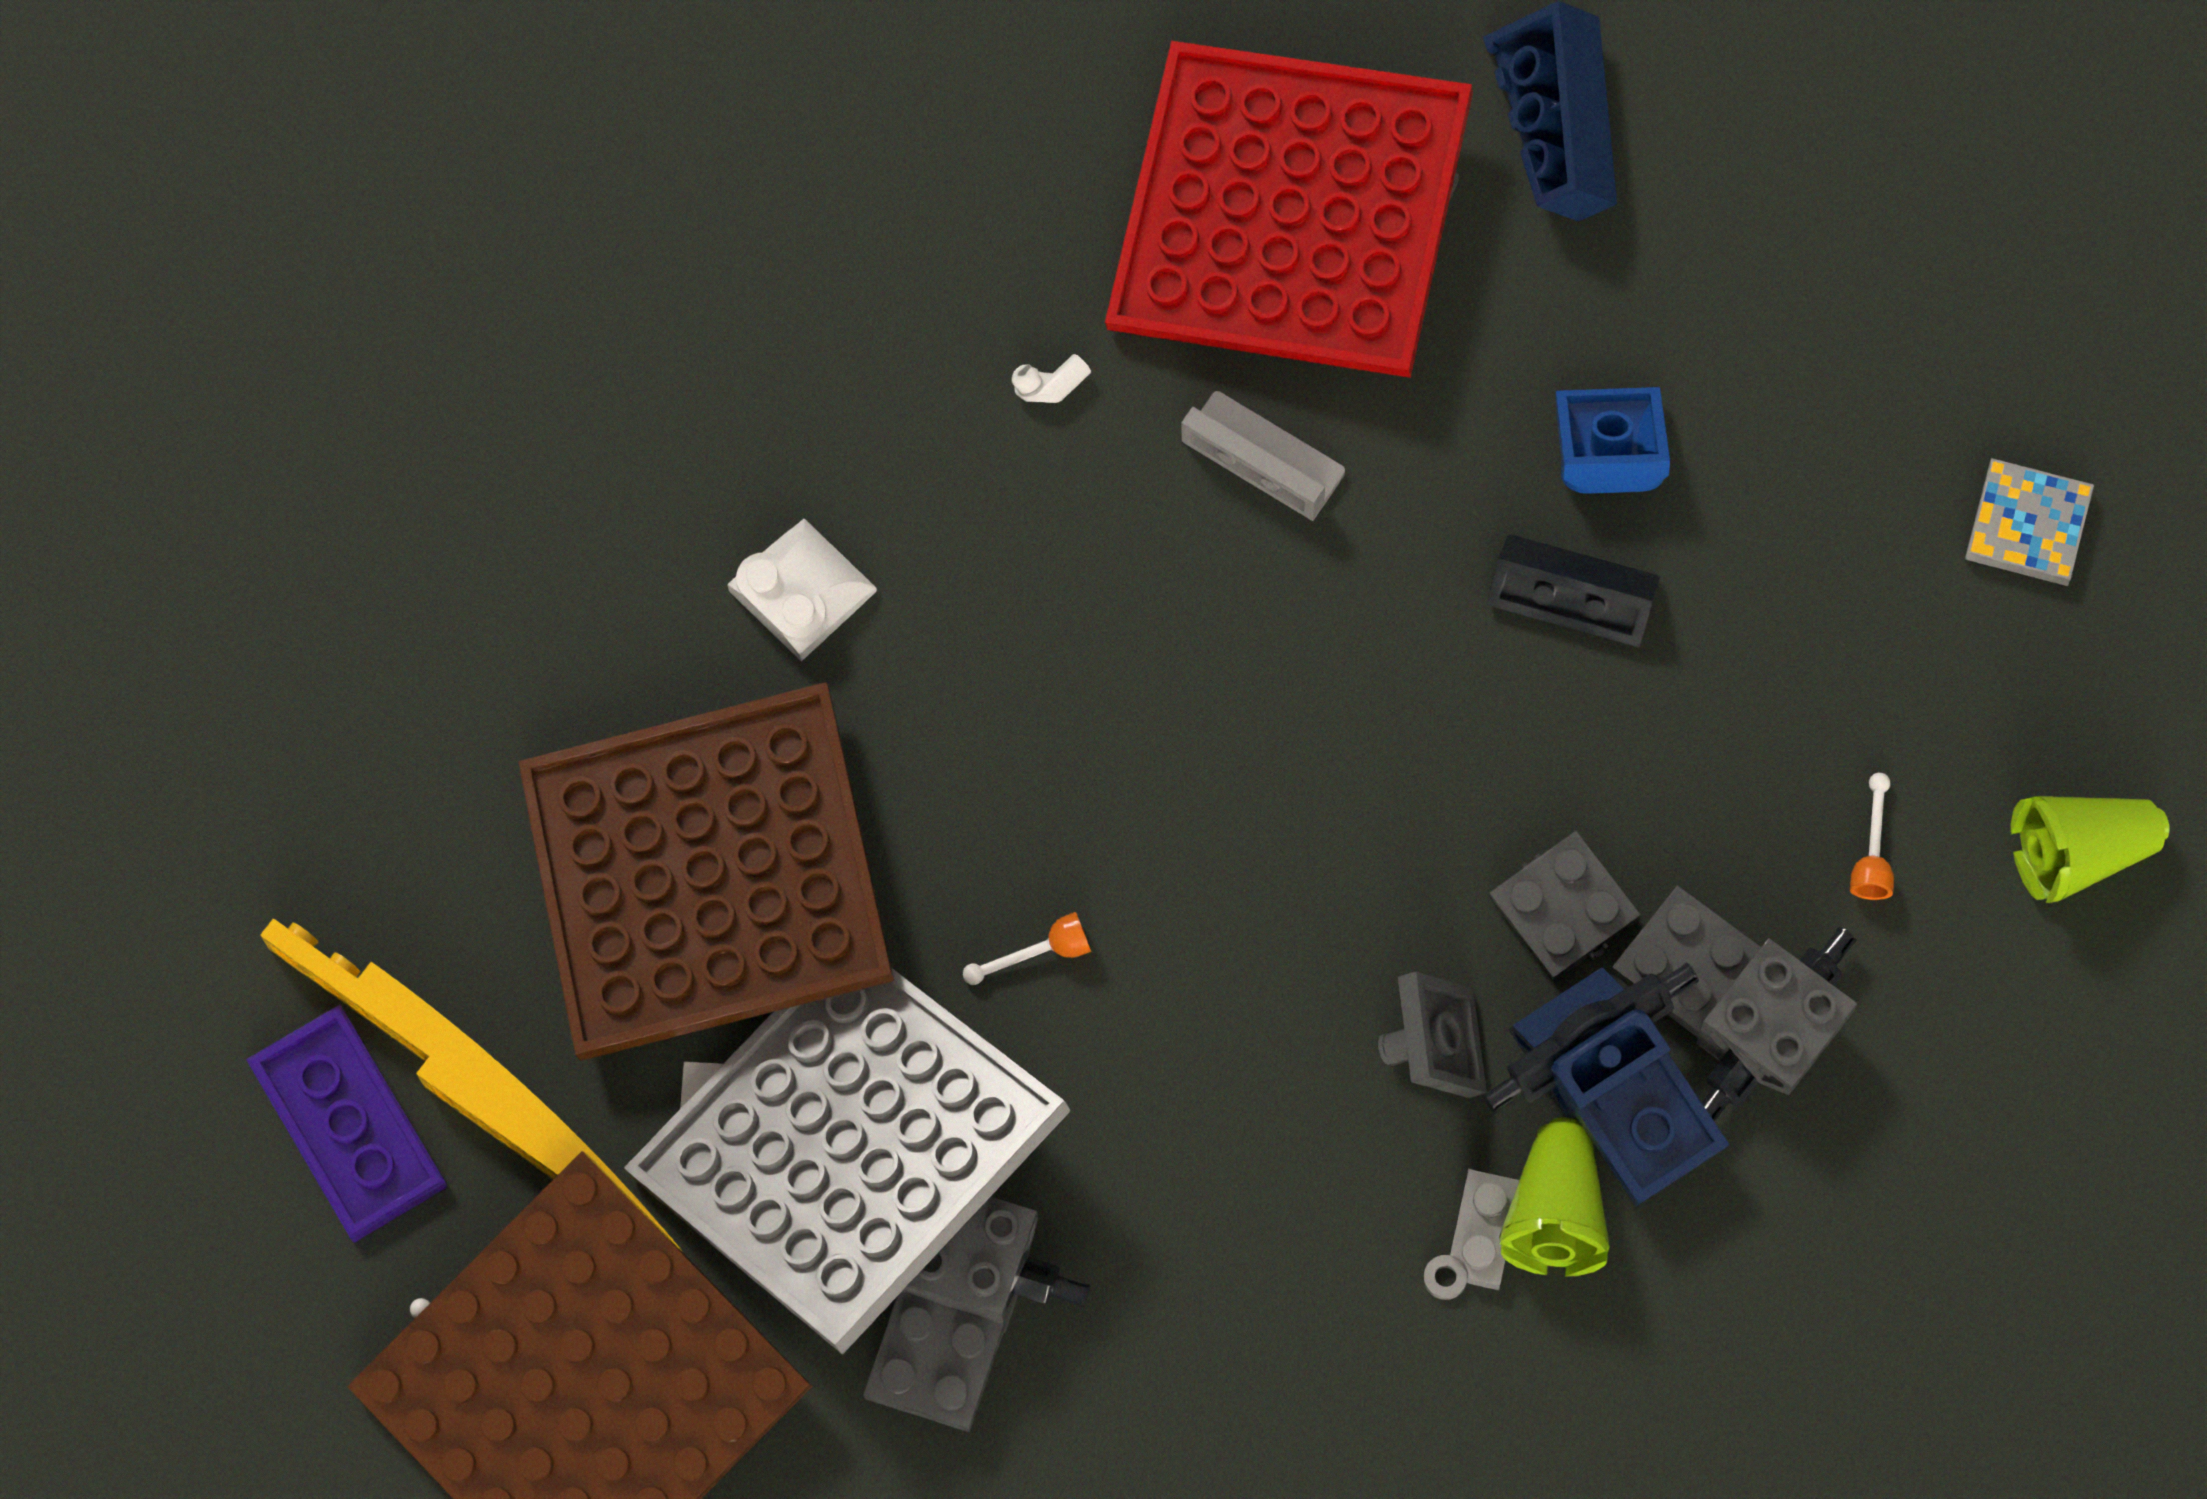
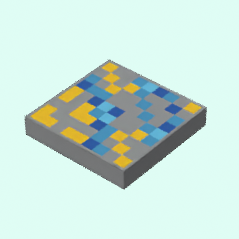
M1991 458L1965 560L2068 586L2094 485Z

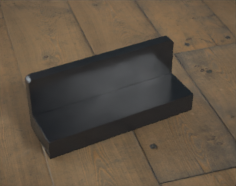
M1508 535L1498 558L1487 605L1640 648L1660 577L1656 574L1516 535Z

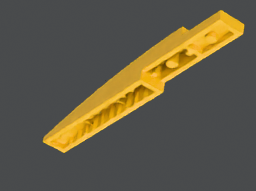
M273 918L260 934L270 951L423 1059L425 1063L416 1074L427 1090L551 1179H554L581 1151L587 1153L673 1241L617 1176L540 1099L483 1048L373 962H370L362 974L356 978L360 970L354 964L336 952L331 958H328L314 948L318 940L294 922L289 928H286Z

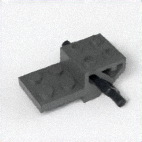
M1678 885L1611 970L1614 976L1630 987L1651 973L1661 980L1681 967L1685 962L1689 963L1694 969L1699 982L1671 999L1674 1009L1667 1015L1698 1038L1696 1044L1720 1061L1707 1078V1083L1712 1087V1090L1702 1101L1703 1106L1714 1122L1729 1103L1738 1107L1741 1106L1758 1083L1789 1095L1853 1014L1857 1006L1854 1000L1835 987L1842 977V972L1837 965L1853 944L1857 942L1856 938L1849 931L1838 927L1821 951L1809 948L1803 957L1798 960L1770 938L1760 947Z
M990 1197L896 1298L863 1394L865 1399L970 1433L1003 1332L1006 1333L1018 1295L1046 1304L1052 1296L1081 1305V1307H1084L1089 1295L1090 1284H1083L1059 1276V1266L1029 1257L1038 1221L1037 1211Z

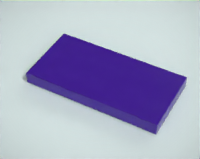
M340 1004L246 1059L353 1243L448 1187Z

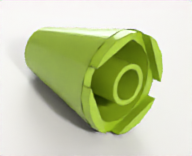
M2032 796L2021 799L2013 810L2011 835L2020 833L2022 850L2013 852L2015 864L2022 882L2032 897L2036 900L2047 899L2046 903L2058 902L2160 852L2164 846L2165 839L2169 836V822L2165 812L2161 808H2157L2148 799Z
M1568 1117L1554 1118L1549 1123L1542 1125L1535 1136L1499 1235L1503 1259L1517 1268L1535 1274L1547 1275L1548 1266L1566 1267L1565 1277L1593 1273L1606 1265L1610 1246L1594 1146L1580 1122Z

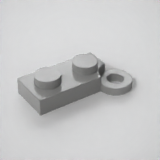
M1468 1169L1450 1255H1440L1433 1258L1424 1270V1284L1432 1296L1442 1300H1450L1460 1295L1467 1283L1499 1290L1505 1259L1501 1255L1499 1235L1519 1180ZM1439 1269H1451L1456 1275L1455 1283L1448 1287L1439 1285L1435 1280V1274Z

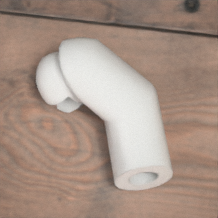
M1073 354L1054 373L1039 372L1038 369L1033 368L1030 364L1019 366L1013 372L1012 383L1015 386V393L1026 402L1058 403L1091 373V370L1084 360L1078 355Z

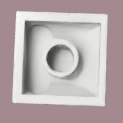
M805 519L786 532L763 553H756L747 557L740 564L736 577L727 584L729 592L800 661L805 659L877 592V588Z

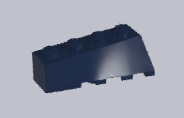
M1558 0L1483 36L1487 52L1494 54L1497 61L1498 69L1494 71L1498 86L1500 89L1505 90L1508 95L1512 110L1507 114L1512 130L1520 133L1524 145L1520 154L1537 207L1579 222L1617 205L1599 17Z

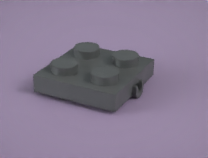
M1577 831L1570 834L1543 855L1536 854L1530 863H1524L1521 866L1522 870L1489 893L1491 900L1553 982L1586 958L1590 957L1591 960H1595L1609 949L1607 943L1641 920L1640 913Z

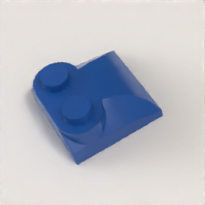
M1660 387L1556 391L1555 401L1561 452V479L1568 488L1585 494L1644 492L1657 488L1669 476L1670 456Z

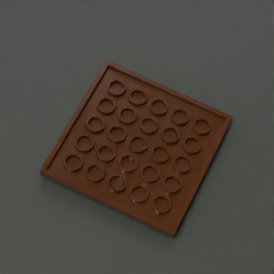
M827 682L518 761L574 1051L579 1061L895 981L832 695Z
M581 1151L347 1387L453 1499H702L813 1385L587 1153Z

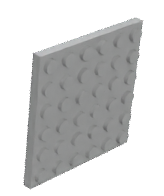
M894 969L892 971L895 981L774 1011L624 1167L632 1179L842 1355L1071 1111L1062 1098Z

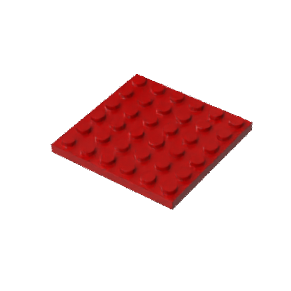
M1171 41L1105 319L1107 330L1411 378L1473 97L1472 84Z

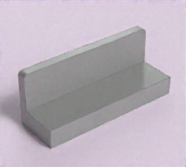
M1215 391L1201 411L1192 407L1181 422L1183 443L1314 521L1345 475L1344 466L1220 391Z

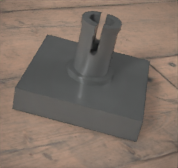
M1420 972L1398 976L1404 1029L1379 1036L1378 1049L1383 1062L1387 1065L1391 1064V1066L1409 1062L1412 1083L1467 1098L1487 1093L1473 989Z

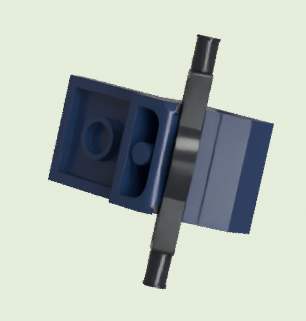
M1685 962L1681 967L1661 980L1651 973L1625 990L1603 967L1512 1025L1509 1032L1525 1055L1507 1067L1510 1078L1487 1093L1482 1094L1487 1106L1496 1114L1521 1096L1531 1103L1549 1091L1566 1117L1572 1119L1576 1117L1635 1206L1637 1207L1730 1145L1668 1054L1671 1049L1654 1025L1656 1021L1673 1011L1674 1005L1671 1000L1673 997L1699 982L1696 972L1689 963Z

